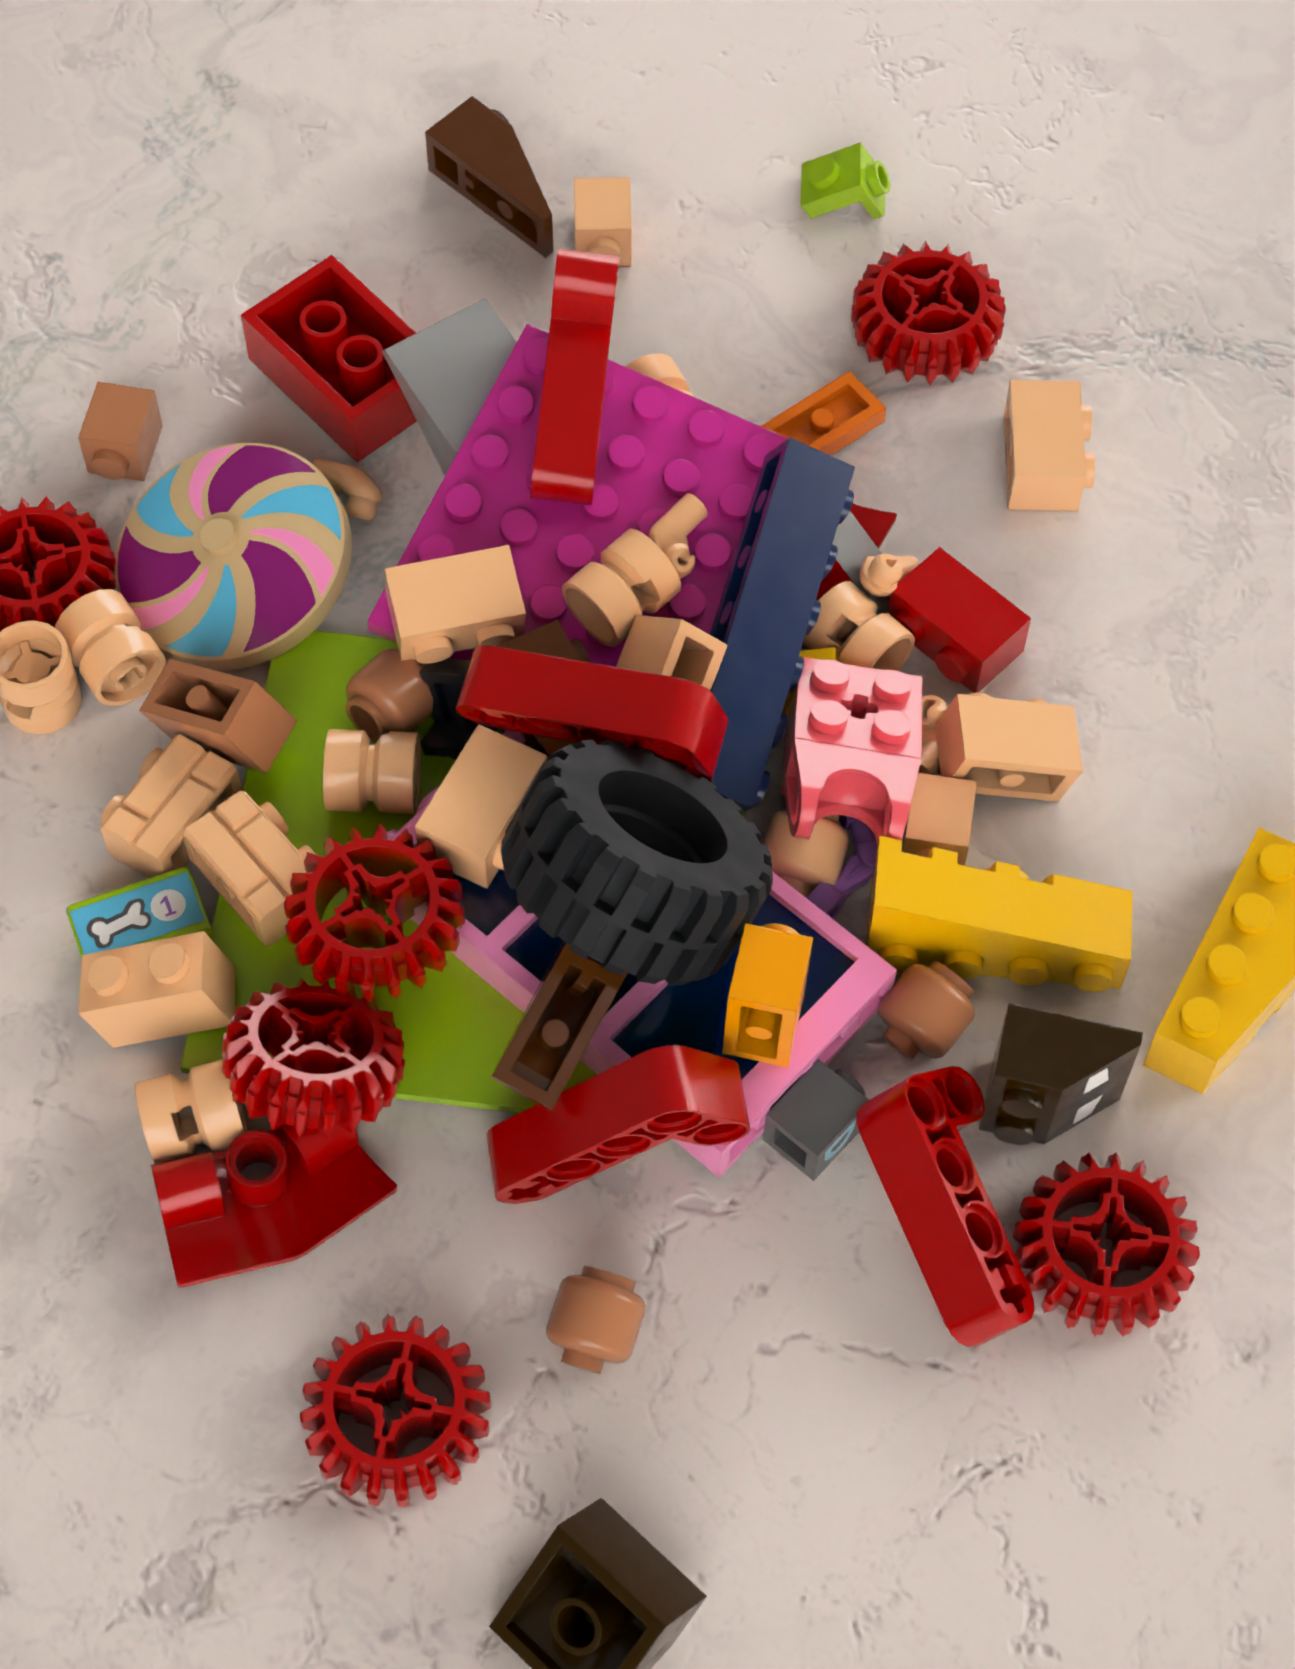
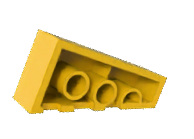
M1260 827L1258 828L1155 1032L1143 1066L1203 1094L1254 1038L1259 1028L1291 997L1292 992L1295 990V843Z
M879 835L869 896L866 946L897 969L896 973H903L907 967L916 963L929 967L935 960L951 969L962 979H973L984 975L1009 978L1014 983L1028 986L1039 985L1044 982L1074 984L1077 988L1089 992L1122 988L1131 962L1133 891L1058 874H1052L1042 882L1029 880V876L1020 870V866L995 861L990 868L978 869L958 864V852L932 847L929 851V858L901 852L902 840Z

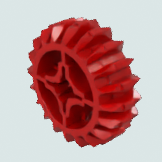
M925 241L919 251H912L903 243L897 252V256L883 252L877 265H867L862 280H858V285L854 289L851 322H853L852 328L855 329L857 346L866 347L869 362L883 360L882 366L886 375L897 369L904 371L907 383L915 375L925 376L930 386L937 375H944L952 383L959 375L960 370L973 375L980 361H989L990 356L994 352L995 345L998 344V340L1002 337L1006 305L1004 304V297L1000 296L999 280L989 278L990 274L987 264L972 266L973 260L970 251L960 256L953 255L949 243L942 251L931 250Z
M47 496L38 507H30V504L23 497H21L18 509L7 511L0 506V632L17 622L31 620L48 623L55 628L61 613L77 599L97 590H115L114 567L116 565V558L114 552L110 551L111 545L108 535L102 528H97L96 522L91 518L89 512L78 515L76 508L72 506L70 501L55 509L54 503ZM35 577V583L32 584V578Z
M381 824L374 831L373 838L362 839L361 833L353 826L349 832V843L340 845L331 837H327L324 843L325 857L307 852L304 859L306 873H292L290 887L293 895L286 896L284 901L285 916L290 919L287 921L288 924L285 925L288 941L292 942V945H297L294 949L297 961L302 967L312 965L313 978L318 981L319 985L335 977L336 991L342 997L355 984L361 985L363 997L370 1002L376 994V987L387 986L388 992L396 999L401 994V981L409 979L414 985L422 989L426 983L424 967L443 972V968L447 964L444 951H456L459 946L460 937L456 929L462 928V925L465 923V910L460 904L463 900L461 883L458 882V879H452L453 868L447 858L436 859L435 847L431 844L430 840L413 848V836L407 829L395 840H390L387 838L386 829ZM345 887L347 891L346 901L334 908L335 915L321 923L328 903ZM362 901H363V902L365 903V905L367 906L366 909H363ZM427 902L429 906L423 921L411 935L405 938L402 928L403 923L415 916L414 909ZM386 915L387 923L385 922L382 916ZM362 947H373L375 949H364Z
M300 977L298 983L293 988H287L281 983L274 982L268 994L253 992L247 1005L236 1007L231 1024H228L227 1033H224L222 1073L225 1074V1078L230 1079L229 1088L232 1092L233 1102L245 1103L249 1118H259L267 1115L272 1131L286 1124L295 1127L298 1137L306 1129H319L327 1139L335 1126H340L346 1131L354 1133L358 1123H360V1119L367 1122H375L378 1113L383 1107H391L392 1099L397 1094L399 1080L403 1079L405 1059H403L404 1042L402 1040V1031L395 1028L393 1012L379 1010L375 996L370 1002L366 998L359 999L356 996L354 986L342 997L336 989L331 987L329 980L323 983L322 986H309Z
M1089 1152L1081 1157L1078 1171L1063 1160L1055 1167L1053 1173L1054 1180L1042 1175L1035 1181L1033 1187L1035 1197L1027 1196L1021 1202L1019 1214L1024 1220L1016 1222L1013 1230V1239L1023 1246L1016 1250L1015 1256L1021 1268L1032 1269L1026 1275L1031 1291L1047 1290L1041 1303L1044 1313L1055 1310L1059 1305L1068 1309L1064 1321L1067 1328L1075 1327L1080 1317L1083 1316L1091 1319L1090 1328L1095 1337L1103 1334L1108 1320H1113L1116 1329L1122 1337L1131 1333L1135 1318L1149 1329L1156 1325L1160 1317L1159 1309L1170 1313L1177 1308L1181 1301L1178 1291H1188L1195 1278L1193 1272L1188 1267L1195 1266L1200 1257L1199 1247L1189 1242L1194 1239L1198 1231L1197 1221L1179 1218L1187 1207L1186 1196L1172 1198L1164 1196L1170 1184L1167 1175L1156 1178L1152 1183L1143 1178L1146 1172L1144 1160L1137 1162L1131 1172L1121 1169V1160L1117 1152L1109 1155L1105 1168H1099ZM1098 1202L1097 1211L1093 1215L1088 1217L1072 1216L1070 1222L1056 1220L1063 1212L1076 1205ZM1125 1209L1139 1218L1146 1227L1138 1225L1129 1219ZM1105 1222L1107 1224L1106 1238L1113 1242L1110 1249L1115 1248L1107 1266L1105 1265L1106 1250L1099 1247L1101 1239L1096 1240L1100 1236ZM1063 1260L1079 1265L1087 1275V1280L1073 1272ZM1142 1265L1158 1267L1150 1277L1137 1284L1113 1287L1114 1279L1117 1273L1121 1271H1140Z
M387 1314L382 1322L383 1333L371 1335L370 1327L365 1322L360 1321L356 1325L359 1341L356 1344L351 1345L346 1339L335 1336L331 1344L338 1359L337 1361L316 1357L313 1367L315 1374L322 1381H312L304 1384L302 1389L304 1399L313 1406L300 1412V1422L304 1429L314 1431L305 1440L309 1455H325L319 1464L320 1472L325 1479L333 1478L343 1473L340 1486L342 1492L347 1496H352L358 1492L364 1483H368L367 1499L369 1504L375 1507L383 1500L386 1489H394L397 1505L405 1508L410 1502L408 1488L421 1485L424 1497L427 1500H433L437 1497L435 1477L441 1475L452 1485H457L461 1481V1471L454 1459L466 1463L477 1462L480 1456L479 1448L470 1439H480L489 1435V1421L478 1414L484 1413L491 1408V1397L488 1391L477 1389L485 1381V1372L481 1365H467L471 1358L470 1347L465 1342L448 1348L450 1340L449 1330L443 1325L433 1330L427 1338L424 1337L423 1319L417 1315L408 1323L406 1332L398 1331L395 1318ZM391 1365L388 1373L382 1379L373 1383L358 1382L367 1373L382 1366ZM418 1366L432 1372L445 1383L454 1398L453 1408L438 1405L436 1397L428 1396L417 1389L418 1381L416 1374ZM404 1387L409 1413L406 1415L400 1410L402 1418L392 1420L388 1433L383 1408L387 1406L392 1410L390 1403L400 1401ZM340 1413L355 1415L356 1423L367 1425L374 1430L375 1450L373 1456L357 1449L345 1438L339 1428ZM442 1433L426 1449L411 1456L400 1458L404 1447L411 1440L419 1437L436 1439L437 1434Z

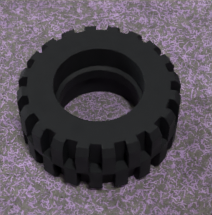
M593 739L579 741L549 755L546 762L540 767L505 831V836L501 842V856L509 888L517 889L518 903L527 914L534 913L540 920L539 927L552 938L560 937L570 945V951L585 960L588 956L602 963L603 969L620 976L625 972L636 975L637 981L650 984L666 980L669 986L684 985L692 981L696 982L717 973L720 967L726 965L741 941L745 923H752L772 888L771 855L768 846L762 844L761 832L754 822H747L744 819L743 810L731 798L725 799L716 791L717 787L704 777L699 779L685 771L686 766L672 759L665 761L654 756V751L639 746L633 749L626 748L622 742L605 740L599 744H596Z

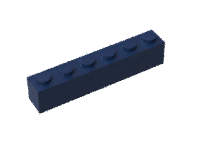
M791 437L765 455L710 632L711 636L728 645L711 692L729 719L711 783L717 787L716 791L725 799L731 798L743 812L756 807L767 791L770 773L765 771L771 749L777 746L786 728L787 715L782 713L788 692L796 686L803 671L804 658L799 656L804 637L811 632L820 614L821 602L816 600L821 580L825 579L830 573L837 557L838 548L832 544L837 526L847 517L854 499V492L849 490L855 470L854 466Z

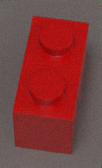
M938 547L897 584V588L890 594L887 611L914 635V646L933 660L939 671L947 679L955 683L960 682L973 693H979L1024 651L1031 618L941 547Z

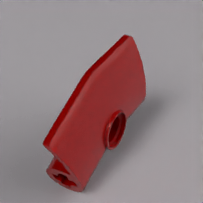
M286 1124L273 1131L271 1128L267 1131H248L233 1140L226 1150L213 1153L208 1151L151 1165L178 1287L196 1285L301 1258L397 1191V1184L359 1146L356 1129L354 1133H351L340 1126H335L327 1139L319 1129H306L298 1137L295 1127ZM263 1162L274 1168V1171L268 1177L261 1180L248 1179L241 1174L247 1166L253 1163Z

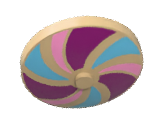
M234 443L213 447L190 456L170 468L139 498L131 510L119 537L115 556L116 565L114 567L117 592L123 595L141 622V631L150 634L166 657L217 671L252 667L276 658L298 645L322 623L332 610L345 585L352 558V534L348 515L329 481L312 463L300 455L281 447L262 443Z

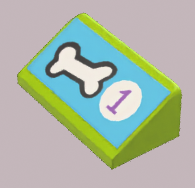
M180 867L71 904L66 909L81 957L85 954L202 931L209 937L213 935L194 879L187 867Z

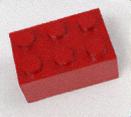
M330 255L241 314L249 360L356 463L417 422L382 353L384 349L416 334V332L333 255Z

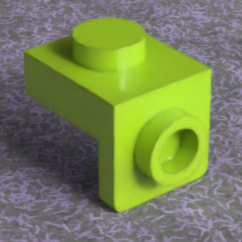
M861 142L802 163L800 206L810 219L857 202H861L873 219L885 216V194L890 191L889 176L882 162L874 161Z

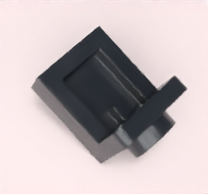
M447 658L440 662L425 664L419 671L421 678L428 685L433 697V711L431 713L434 723L421 740L424 755L457 759L479 724L463 717L456 710L471 660ZM482 725V726H484V727H486V728H488V729H490V730H493V731H495V732H496L497 729H498V728H493V727H489V726Z

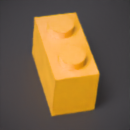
M745 923L728 995L722 1054L783 1067L789 1066L805 993L813 937L799 935L793 928L782 924L770 923L756 926Z

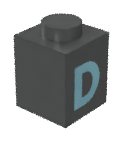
M818 1059L766 1114L763 1140L811 1180L815 1181L859 1133L856 1113L859 1106L869 1099L865 1097L863 1087L853 1076L841 1069L833 1071Z

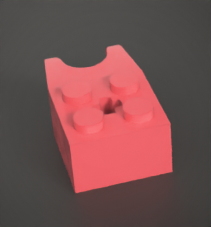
M803 657L804 667L796 686L791 690L784 737L781 794L785 795L791 835L796 838L809 840L813 827L818 820L831 815H844L858 819L866 824L874 833L877 845L879 835L902 840L921 762L922 677L904 674L897 670H879L842 664L830 659L818 660Z

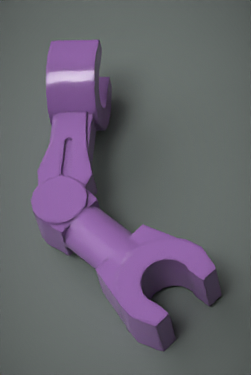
M838 815L840 817L839 822L845 830H851L855 846L854 856L849 858L835 885L821 882L807 896L809 901L833 920L843 908L847 898L855 890L868 884L873 877L878 847L874 833L866 824L858 819L844 815Z

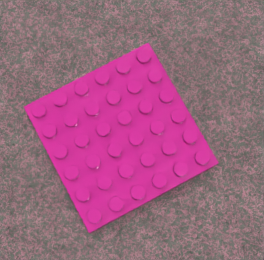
M526 324L397 566L509 545L526 611L525 633L558 619L569 640L578 638L582 642L591 663L616 667L627 638L614 648L606 646L595 639L580 624L569 609L562 594V585L589 562L601 564V552L627 530H638L648 536L651 527L685 494L689 493L696 496L704 504L708 512L707 517L687 535L690 555H695L694 568L690 574L680 579L681 591L654 614L642 612V615L683 619L710 635L765 455L788 438L608 359L592 505L531 499L532 473L549 333ZM384 589L367 620L368 631L397 643ZM474 648L453 652L449 659L471 660Z

